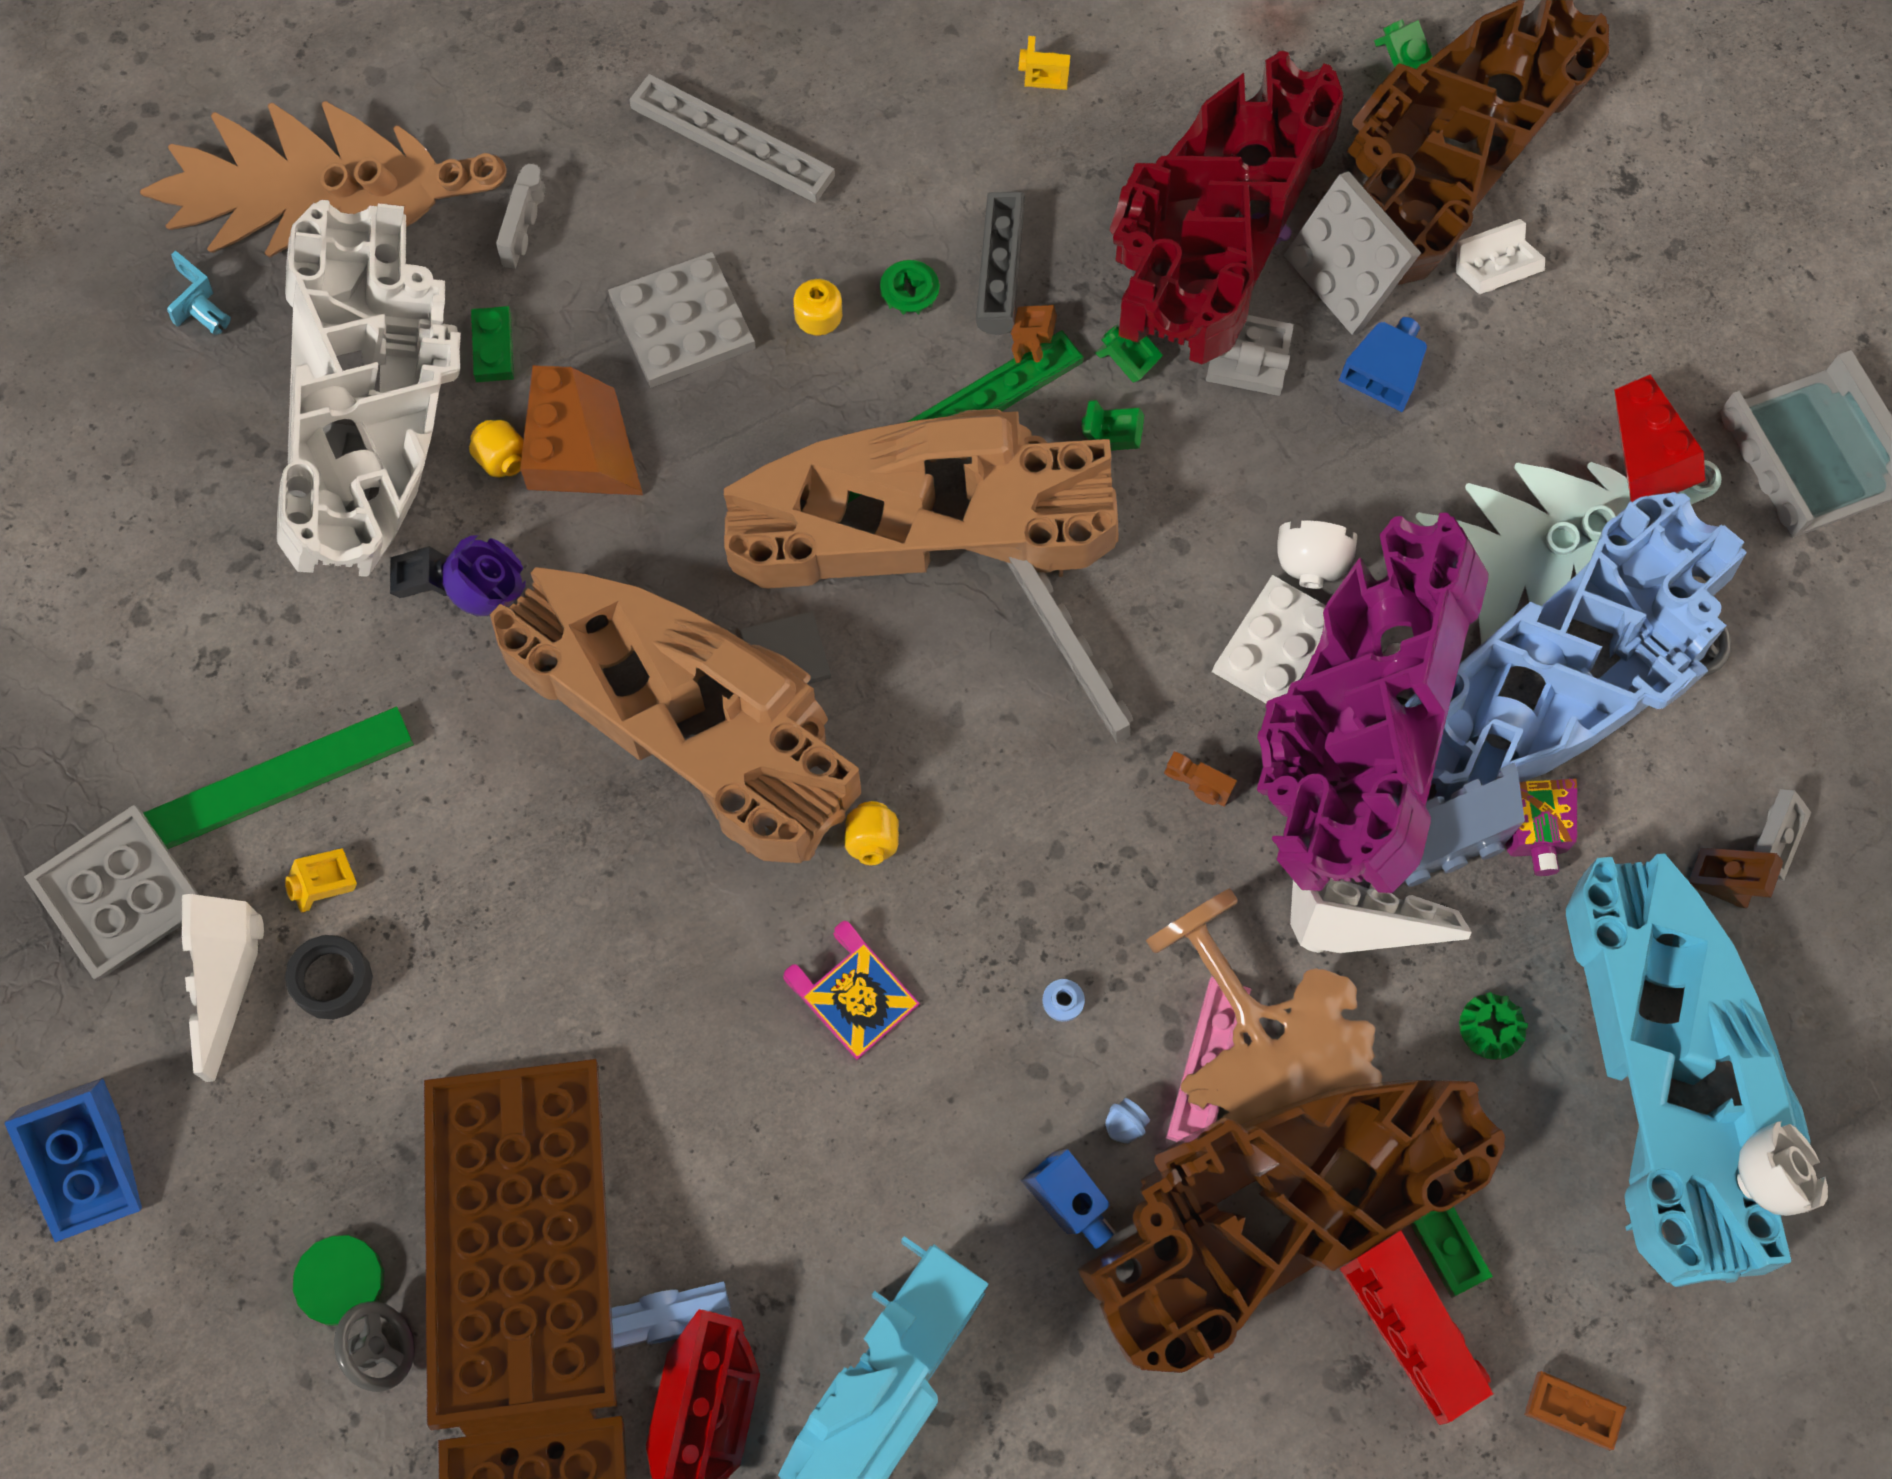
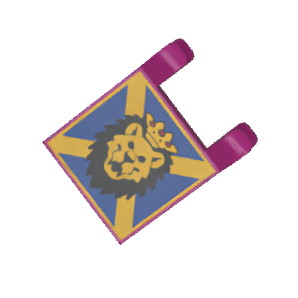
M844 920L835 927L833 933L834 938L850 953L844 960L815 985L812 984L796 964L791 965L784 971L783 978L787 985L802 998L849 1053L858 1060L917 1008L920 1003L867 946L852 925Z

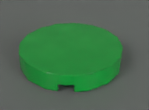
M349 1235L329 1236L314 1243L301 1256L294 1270L292 1290L299 1308L310 1319L327 1326H337L343 1315L353 1306L363 1302H376L377 1299L379 1300L384 1289L385 1271L379 1255L366 1242Z

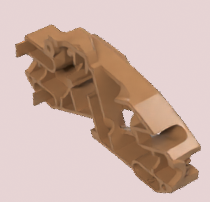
M999 409L967 410L948 417L872 428L819 441L768 463L724 488V498L728 510L725 516L724 546L728 564L734 573L761 588L809 586L818 582L819 579L922 573L927 571L930 563L929 551L966 549L1011 563L1009 557L1022 561L1027 560L1038 573H1049L1053 570H1059V577H1063V570L1082 569L1090 566L1114 549L1115 544L1118 542L1117 499L1115 489L1112 487L1110 440L1047 443L1040 436H1032L1031 431L1027 427L1019 424L1018 412H1002ZM967 457H972V464H964L966 493L970 503L963 521L932 512L936 501L934 478L930 474H925L924 461L936 462V459L948 458L967 460ZM850 491L884 501L882 519L875 534L840 524L847 507ZM800 499L807 501L802 511L800 507Z
M535 567L531 572L534 581L532 584L534 591L528 588L525 591V596H520L516 604L513 603L509 608L499 604L490 614L498 646L505 663L513 675L544 698L561 701L638 760L653 754L702 792L716 819L719 820L722 832L732 841H736L743 846L748 854L751 852L757 858L771 862L802 863L803 861H810L815 855V850L824 834L832 826L838 823L841 824L846 819L845 812L861 795L859 768L826 745L824 725L827 723L828 718L822 707L815 700L814 688L807 684L811 676L785 656L760 645H750L728 630L687 608L640 587L582 573ZM602 615L607 626L597 632L588 634L586 630L587 622L595 616ZM635 650L650 676L649 680L636 693L624 697L617 696L602 669L621 663ZM547 665L552 669L551 671L541 672V669ZM707 674L733 693L729 700L722 695L726 720L685 740L677 723L705 710L697 681L700 677ZM817 766L825 773L814 774L810 770ZM765 827H767L773 833L771 835L765 836Z

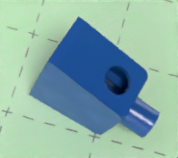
M1402 317L1396 327L1385 322H1379L1348 357L1339 381L1403 413L1414 389L1427 349V344L1416 338L1420 331L1418 322L1409 317Z
M1068 1149L1052 1152L1021 1179L1027 1189L1067 1234L1082 1232L1094 1248L1097 1249L1116 1233L1101 1215L1110 1206L1109 1201ZM1075 1196L1081 1204L1078 1213L1072 1207V1201Z

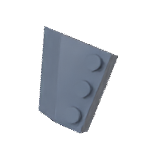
M1515 763L1500 768L1501 773L1498 777L1483 786L1479 779L1464 784L1463 788L1454 792L1450 796L1451 800L1447 802L1442 796L1435 797L1426 802L1425 807L1431 815V823L1420 865L1403 883L1406 882L1408 887H1413L1430 879V873L1444 869L1445 873H1451L1468 864L1467 859L1480 855L1482 860H1485L1505 850L1504 845L1525 821L1518 769Z

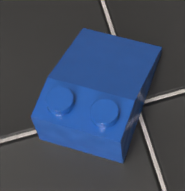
M103 1078L21 1107L4 1122L54 1242L141 1211L142 1206L120 1117Z

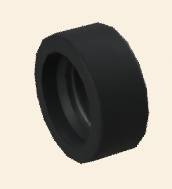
M321 935L311 938L299 946L289 959L285 974L288 993L299 1007L316 1018L332 1020L350 1015L358 1009L370 993L373 979L370 963L353 942L336 935ZM331 953L346 957L352 964L354 971L353 982L348 990L337 999L330 1001H319L312 997L306 990L304 982L305 973L310 965L321 956Z

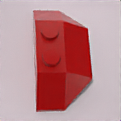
M698 1309L668 1351L646 1442L652 1479H728L741 1466L760 1378V1372L751 1346L743 1333L745 1329L741 1319Z

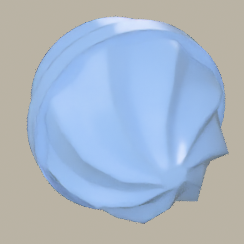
M1124 1098L1119 1104L1114 1103L1110 1107V1112L1106 1119V1129L1111 1139L1128 1144L1145 1134L1144 1128L1150 1122V1119L1136 1103L1128 1098Z

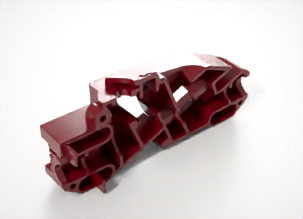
M1278 51L1277 54L1265 60L1262 85L1259 92L1253 98L1245 101L1244 73H1242L1203 103L1193 124L1167 156L1159 157L1156 163H1135L1126 185L1121 189L1118 205L1109 229L1113 235V242L1117 245L1116 262L1136 271L1134 276H1131L1130 284L1121 301L1120 337L1138 343L1148 334L1154 335L1156 331H1159L1158 337L1164 339L1165 335H1168V341L1174 342L1175 338H1179L1178 344L1184 345L1185 341H1188V347L1191 348L1189 360L1201 365L1232 349L1247 320L1252 290L1312 169L1322 166L1337 137L1344 93L1337 73L1332 70L1331 65L1323 63L1321 68L1314 71H1302L1291 60L1289 52ZM1251 144L1263 145L1271 153L1269 160L1260 166H1249L1242 161L1241 157H1236V155L1243 147ZM1263 200L1268 202L1267 214L1260 219H1251L1250 201ZM1240 210L1239 217H1235L1237 212Z

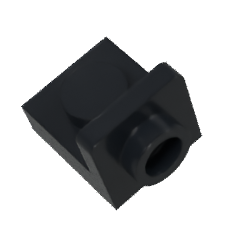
M430 546L390 557V594L398 598H404L434 590L443 596H447L443 586V566L448 557Z

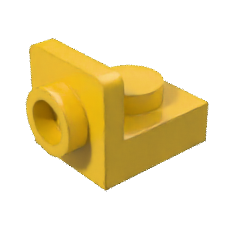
M1028 36L1027 49H1020L1018 71H1025L1024 86L1067 90L1070 55L1054 52H1034L1036 36Z
M343 848L295 859L288 876L285 878L287 895L291 901L296 900L301 913L310 911L314 901L352 892L357 885Z

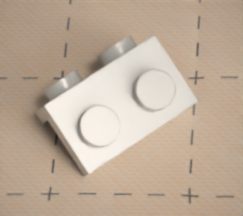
M1518 219L1460 240L1457 243L1456 273L1478 294H1482L1545 271V257L1525 241L1526 223Z

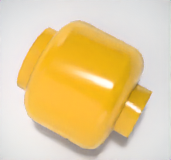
M810 279L796 289L793 297L794 316L800 329L807 334L819 336L826 335L839 326L843 316L841 293L834 284L823 279Z
M487 420L480 423L470 436L469 452L471 456L491 477L514 476L520 472L524 439L507 421Z
M875 801L859 804L857 808H854L847 815L845 822V848L848 854L865 865H878L883 860L889 859L894 855L898 847L899 821L896 814L883 803Z

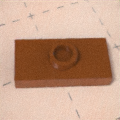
M1540 1371L1536 1374L1524 1415L1611 1451L1615 1448L1626 1406Z

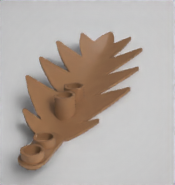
M324 101L322 102V107L337 146L339 157L321 138L295 117L274 103H269L268 108L286 159L239 124L213 112L211 118L237 166L196 148L170 144L168 149L184 172L163 178L141 189L140 194L165 204L182 207L166 224V228L169 230L198 225L234 211L208 246L207 250L211 253H215L242 240L283 214L265 251L266 256L272 257L288 248L292 225L313 203H317L320 200L330 201V205L346 214H356L368 209L369 206L378 207V203L404 206L403 214L406 215L407 227L427 213L436 203V199L496 189L505 180L507 168L501 158L488 153L462 160L448 159L436 164L428 150L415 137L400 126H395L394 132L404 151V156L392 143L359 119Z

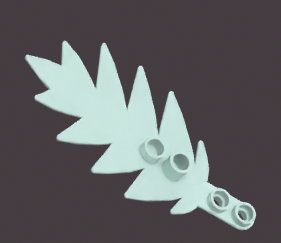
M1704 460L1705 476L1707 478L1705 486L1695 485L1677 493L1686 494L1690 498L1691 505L1712 496L1721 485L1722 477L1720 470L1710 461ZM1590 462L1587 467L1604 486L1602 488L1593 482L1550 468L1516 463L1514 469L1548 514L1529 503L1493 489L1471 483L1466 484V491L1499 533L1498 535L1479 526L1457 520L1489 573L1484 600L1479 614L1481 644L1512 618L1518 607L1524 587L1526 588L1529 602L1542 606L1571 580L1573 566L1577 575L1589 563L1604 526L1612 518L1618 516L1630 503L1627 478L1611 468ZM1420 512L1416 514V519L1423 526L1434 525L1439 517Z

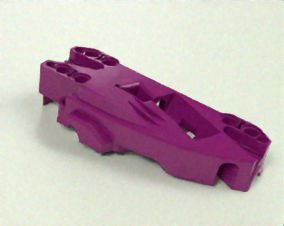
M1439 513L1438 521L1432 526H1419L1405 520L1402 516H1397L1390 520V523L1379 535L1388 575L1381 580L1374 579L1361 557L1358 559L1323 611L1324 626L1315 653L1310 659L1303 679L1292 682L1287 694L1268 700L1266 703L1262 727L1257 734L1263 763L1257 791L1262 795L1268 796L1279 813L1288 817L1283 836H1272V841L1279 848L1277 861L1301 890L1322 891L1328 881H1330V878L1334 881L1344 879L1345 882H1351L1352 878L1356 882H1362L1364 878L1366 882L1372 884L1377 892L1393 893L1421 863L1431 823V815L1425 806L1468 627L1478 618L1481 612L1489 575L1463 528L1460 527L1455 517H1450L1448 513ZM1395 626L1412 627L1414 637L1401 641L1400 650L1395 654L1383 656L1381 648L1383 633ZM1413 688L1422 703L1415 707H1405L1400 704L1396 695L1405 689Z

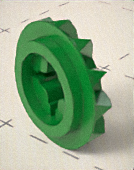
M903 260L894 263L883 273L880 281L881 298H884L887 302L889 309H898L902 315L906 312H916L919 315L923 309L927 307L932 308L935 299L939 296L940 284L937 274L930 266L920 261ZM906 278L908 283L913 288H916L915 297L909 295L908 291H903Z
M1489 992L1474 997L1461 1012L1459 1028L1463 1041L1471 1051L1483 1058L1491 1060L1508 1058L1515 1054L1526 1041V1029L1529 1023L1525 1022L1522 1007L1516 1006L1510 1001L1509 996H1500ZM1492 1012L1497 1022L1509 1024L1498 1032V1038L1493 1034L1492 1029L1478 1026L1491 1019Z

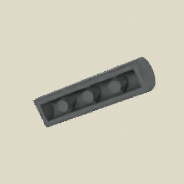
M1024 192L987 193L976 323L980 330L989 334L1002 335L1012 331L1015 323L1025 208Z

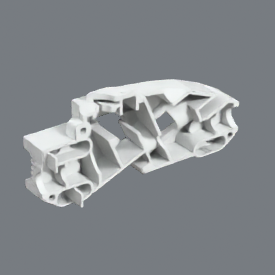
M320 200L317 203H313L291 228L286 260L285 287L286 300L293 307L288 465L283 470L279 488L277 542L297 572L313 573L315 564L318 565V560H321L323 565L331 563L334 566L346 565V567H352L353 564L357 563L359 576L367 577L370 575L394 540L418 492L433 432L440 386L443 383L454 381L459 375L460 333L456 326L443 324L445 281L433 279L432 273L426 267L406 264V215L403 214L404 206L378 203V207L369 206L368 209L356 214H346L330 205V201ZM379 260H385V261H388L389 263H383V262H381V261H379ZM361 350L362 362L365 365L343 371L336 356ZM378 365H380V392L374 390ZM351 419L356 423L367 450L353 451L336 459L323 428L337 420ZM380 487L378 495L367 501L363 490ZM298 490L302 491L307 496L295 497L291 495L289 492Z

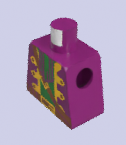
M1560 779L1520 782L1525 821L1506 842L1507 851L1513 857L1531 856L1534 875L1536 876L1557 874L1560 871L1557 854L1566 853L1577 840V780Z

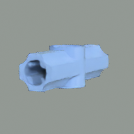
M725 1282L678 1292L676 1289L656 1292L639 1298L637 1303L613 1307L614 1349L643 1342L657 1344L678 1339L698 1309L732 1317Z

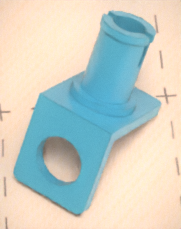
M174 251L171 256L176 269L193 284L168 306L167 310L172 322L179 326L192 315L207 327L212 334L218 335L222 333L218 325L220 324L226 329L231 317L208 300L213 294L208 277L181 254Z

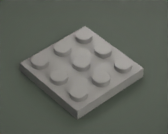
M1346 172L1339 174L1283 256L1345 328L1354 335L1364 329L1421 252L1351 173Z
M713 252L608 290L610 300L650 388L756 349L755 341Z
M135 804L24 876L92 978L96 981H100L182 926V895H199L145 815Z

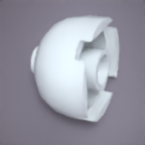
M1310 520L1301 521L1300 528L1290 529L1291 522L1284 523L1279 527L1277 544L1280 564L1290 576L1300 580V586L1320 589L1323 587V583L1333 582L1345 575L1352 566L1357 545V534L1355 532L1348 537L1345 536L1346 528L1343 526Z
M1775 1122L1752 1134L1741 1148L1738 1162L1739 1174L1737 1176L1739 1187L1747 1198L1753 1199L1762 1208L1776 1215L1789 1216L1809 1212L1824 1206L1828 1199L1826 1178L1823 1177L1817 1180L1813 1165L1820 1163L1807 1139L1791 1124L1781 1127V1122Z

